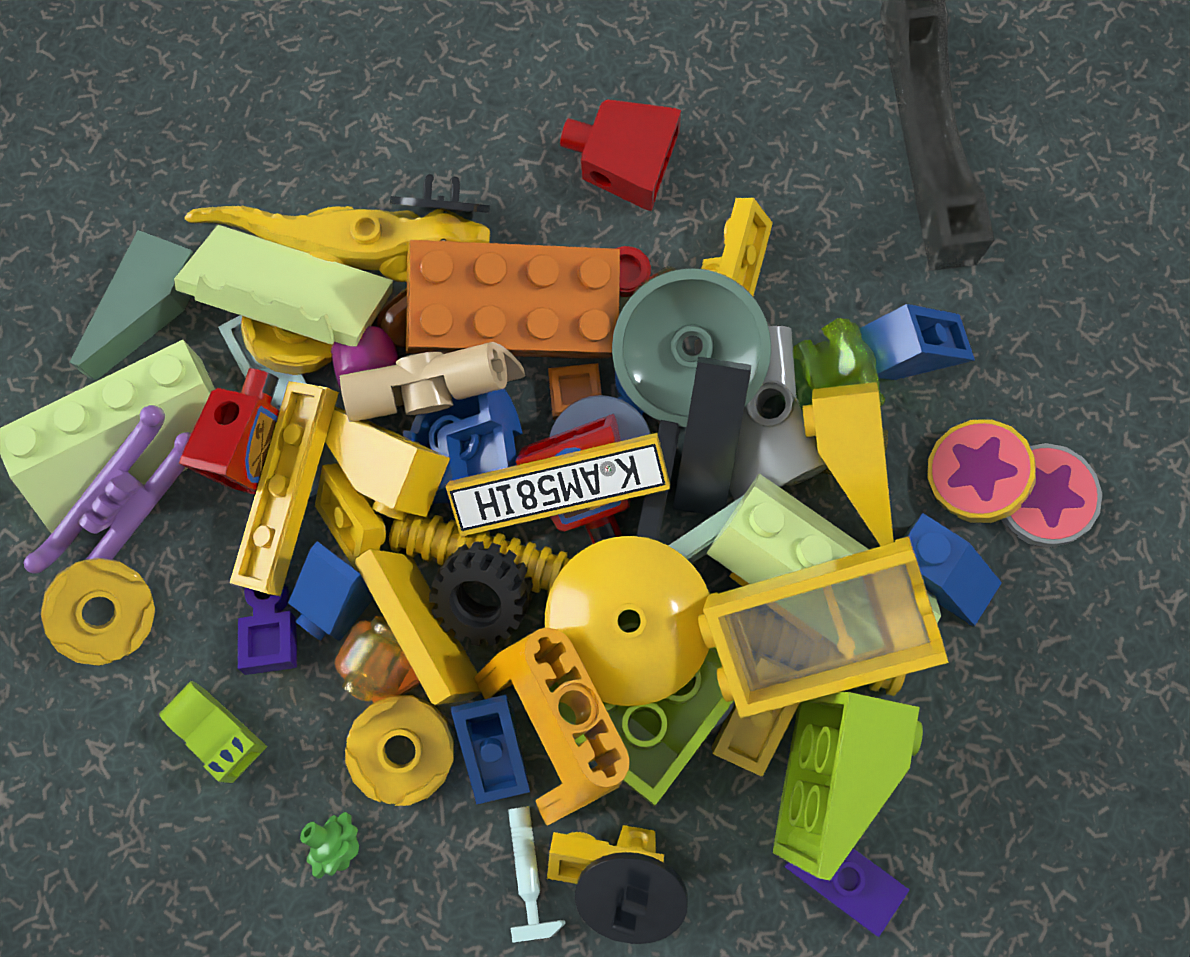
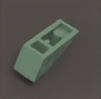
M137 230L69 363L86 377L97 381L185 310L190 298L195 299V296L177 291L174 278L191 259L194 252L191 249Z

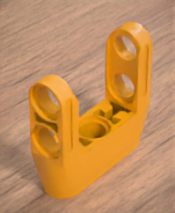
M548 627L538 629L499 652L474 677L485 699L491 698L497 692L514 685L555 767L562 784L536 799L537 807L546 826L619 788L629 770L627 749L572 642L564 633L558 629ZM557 682L559 687L550 692L549 687ZM559 702L567 704L574 711L576 717L575 725L566 722L562 718L558 709ZM584 734L586 741L577 745L575 740ZM595 760L598 765L590 769L588 763Z

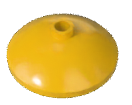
M613 537L583 549L558 574L546 603L545 628L558 629L569 638L602 702L620 706L646 705L676 693L694 677L703 664L709 649L703 640L698 616L704 614L703 608L709 592L695 567L682 554L670 546L644 537ZM631 609L639 614L641 622L637 630L625 632L619 627L618 617L624 610Z

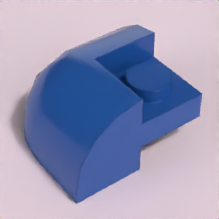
M505 389L460 400L455 399L451 395L452 407L436 412L418 414L414 419L411 430L404 431L403 437L450 458L432 504L450 503L446 490V485L449 481L517 465L514 437L523 433L517 411Z

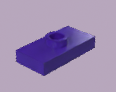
M854 848L831 880L817 878L788 861L783 866L877 937L881 935L909 892L907 887Z

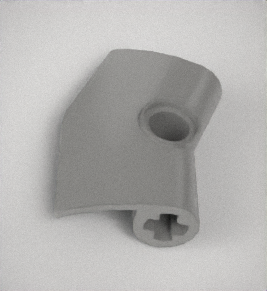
M768 326L771 338L770 364L759 391L744 407L729 489L735 501L745 495L759 473L778 487H781L783 485L792 486L804 482L828 468L818 453L816 437H806L803 412L799 400L796 398L792 331L789 327ZM701 339L695 341V354L699 353L703 348ZM775 395L783 396L786 404L782 414L777 418L765 419L762 413L765 401Z

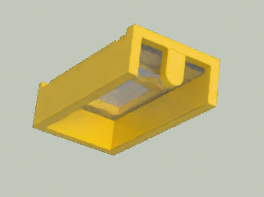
M909 536L897 539L891 544L719 594L717 592L709 594L703 608L704 614L698 616L703 640L708 649L716 647L722 667L717 668V679L723 698L726 702L734 700L740 718L949 663Z

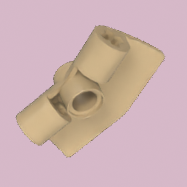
M489 342L446 354L426 352L398 359L396 365L340 375V386L349 422L395 414L397 413V406L404 405L406 415H418L444 410L453 406L451 395L455 399L460 400L504 389L507 382L524 378L525 372L521 363L511 352L500 344Z

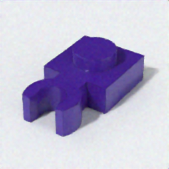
M284 583L281 597L271 595L264 600L259 598L260 591L245 587V600L253 608V616L238 618V670L244 675L297 668L296 617L291 611L281 612L289 602L290 595L287 585Z

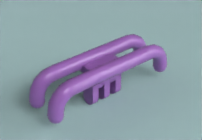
M155 405L144 407L139 414L140 421L53 533L39 548L26 556L24 568L30 573L44 571L62 555L83 528L96 534L111 527L85 560L93 558L113 560L185 469L184 466L179 464V461L192 433L184 432L176 437L174 448L144 485L128 473V471L157 435L165 420V413L160 407Z

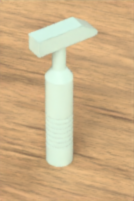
M530 806L508 809L510 827L512 828L511 836L518 891L526 903L528 925L511 928L512 942L550 938L565 925V921L557 920L539 923L536 900L541 890L536 852L534 850Z

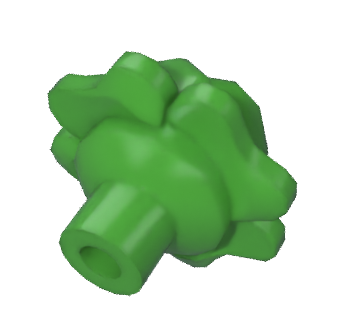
M344 812L339 817L333 815L323 826L310 822L302 830L301 842L311 847L307 856V862L312 865V875L314 877L321 878L325 874L332 876L336 871L346 870L349 867L350 860L358 854V829L352 825L350 814Z

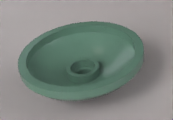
M685 268L673 270L653 278L630 297L615 325L612 355L615 371L621 386L641 410L659 421L679 423L678 426L687 427L698 356L751 365L746 406L759 391L768 372L771 357V338L767 320L754 297L742 285L726 275L715 271ZM691 335L699 337L703 343L702 350L696 354L688 353L683 346V341L686 337Z

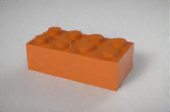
M410 240L407 251L406 353L441 352L446 354L495 342L506 348L513 356L609 358L613 356V334L619 317L620 249Z

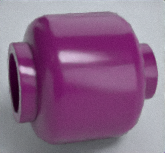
M368 326L357 346H347L334 341L331 347L337 385L340 389V375L396 365V361L400 359L397 346L393 343L392 339L383 329L376 326Z

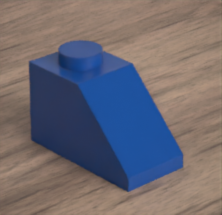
M905 304L856 330L861 345V361L869 371L870 377L897 380L975 360L960 314Z
M922 513L910 525L902 538L910 537L925 587L936 596L938 604L974 627L1002 582L969 542Z
M317 541L308 553L288 603L302 613L295 622L321 641L326 634H329L338 641H341L374 597L360 573Z

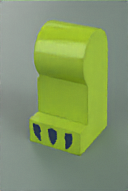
M190 681L159 713L165 724L186 742L185 745L205 764L203 767L218 782L233 783L268 747L208 691L193 681Z

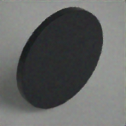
M428 174L424 178L422 199L390 196V204L490 213V205L459 202L460 181L458 177L450 179V201H444V196H437V200L431 199L432 182L434 180L432 174Z
M621 852L602 856L586 866L577 880L575 904L585 923L602 936L618 942L646 944L668 937L681 926L687 914L688 893L681 877L664 862L644 854Z

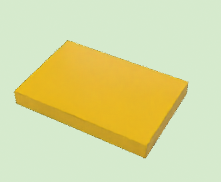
M369 549L355 559L356 567L431 703L439 705L467 701L480 695L481 691L474 679L478 673L460 641L454 638L455 632L451 628L446 632L440 626L443 618H434L431 610L435 603L429 602L431 590L413 557Z

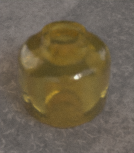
M375 616L373 621L357 622L334 662L337 672L344 679L342 684L344 690L363 701H371L373 696L390 697L395 695L411 668L386 619L382 616Z

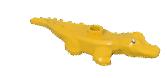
M221 206L193 209L185 216V220L190 223H220L238 227L256 237L306 252L313 257L325 261L337 262L361 270H379L383 276L397 282H407V251L410 240L490 243V230L486 226L464 219L446 209H437L424 217H419V215L409 210L389 212L337 206L320 209L307 216H288L278 213L273 214L246 206Z

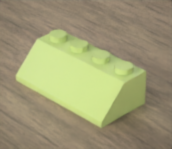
M181 340L1 427L0 455L11 480L52 534L140 421L139 414L144 407L155 405L160 407L165 413V420L161 429L128 471V473L145 485L174 448L176 437L184 432H193L208 397L215 388L201 358L184 340Z
M759 473L706 554L749 584H753L869 549ZM862 576L832 584L847 634L851 635L855 640L854 655L885 647ZM823 587L775 601L837 645L839 636ZM927 590L935 619L938 623L941 617L936 596Z

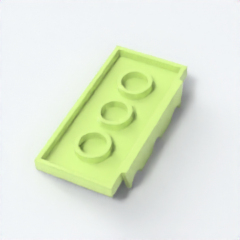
M221 225L216 226L174 278L176 290L195 296V301L331 345L335 341L347 346L358 345L366 328L372 325L393 291V280L337 262L325 261L313 257L306 252Z

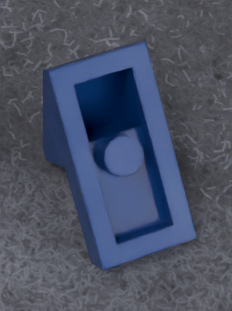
M507 695L451 707L452 717L476 804L530 792L528 775L517 736L515 712Z

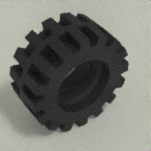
M483 541L474 542L470 549L466 544L459 547L455 553H451L433 580L431 585L433 588L429 593V602L435 603L431 610L434 618L442 617L443 621L440 626L446 632L451 628L455 630L454 638L463 642L465 636L471 638V645L480 646L484 639L487 640L489 646L498 644L501 637L507 640L512 636L515 629H518L528 610L533 595L530 593L533 587L532 578H524L528 568L524 562L518 565L514 562L517 555L511 550L506 554L501 553V545L492 543L486 549L484 548ZM476 580L487 584L495 590L501 604L498 606H484L476 603L467 595L462 582Z

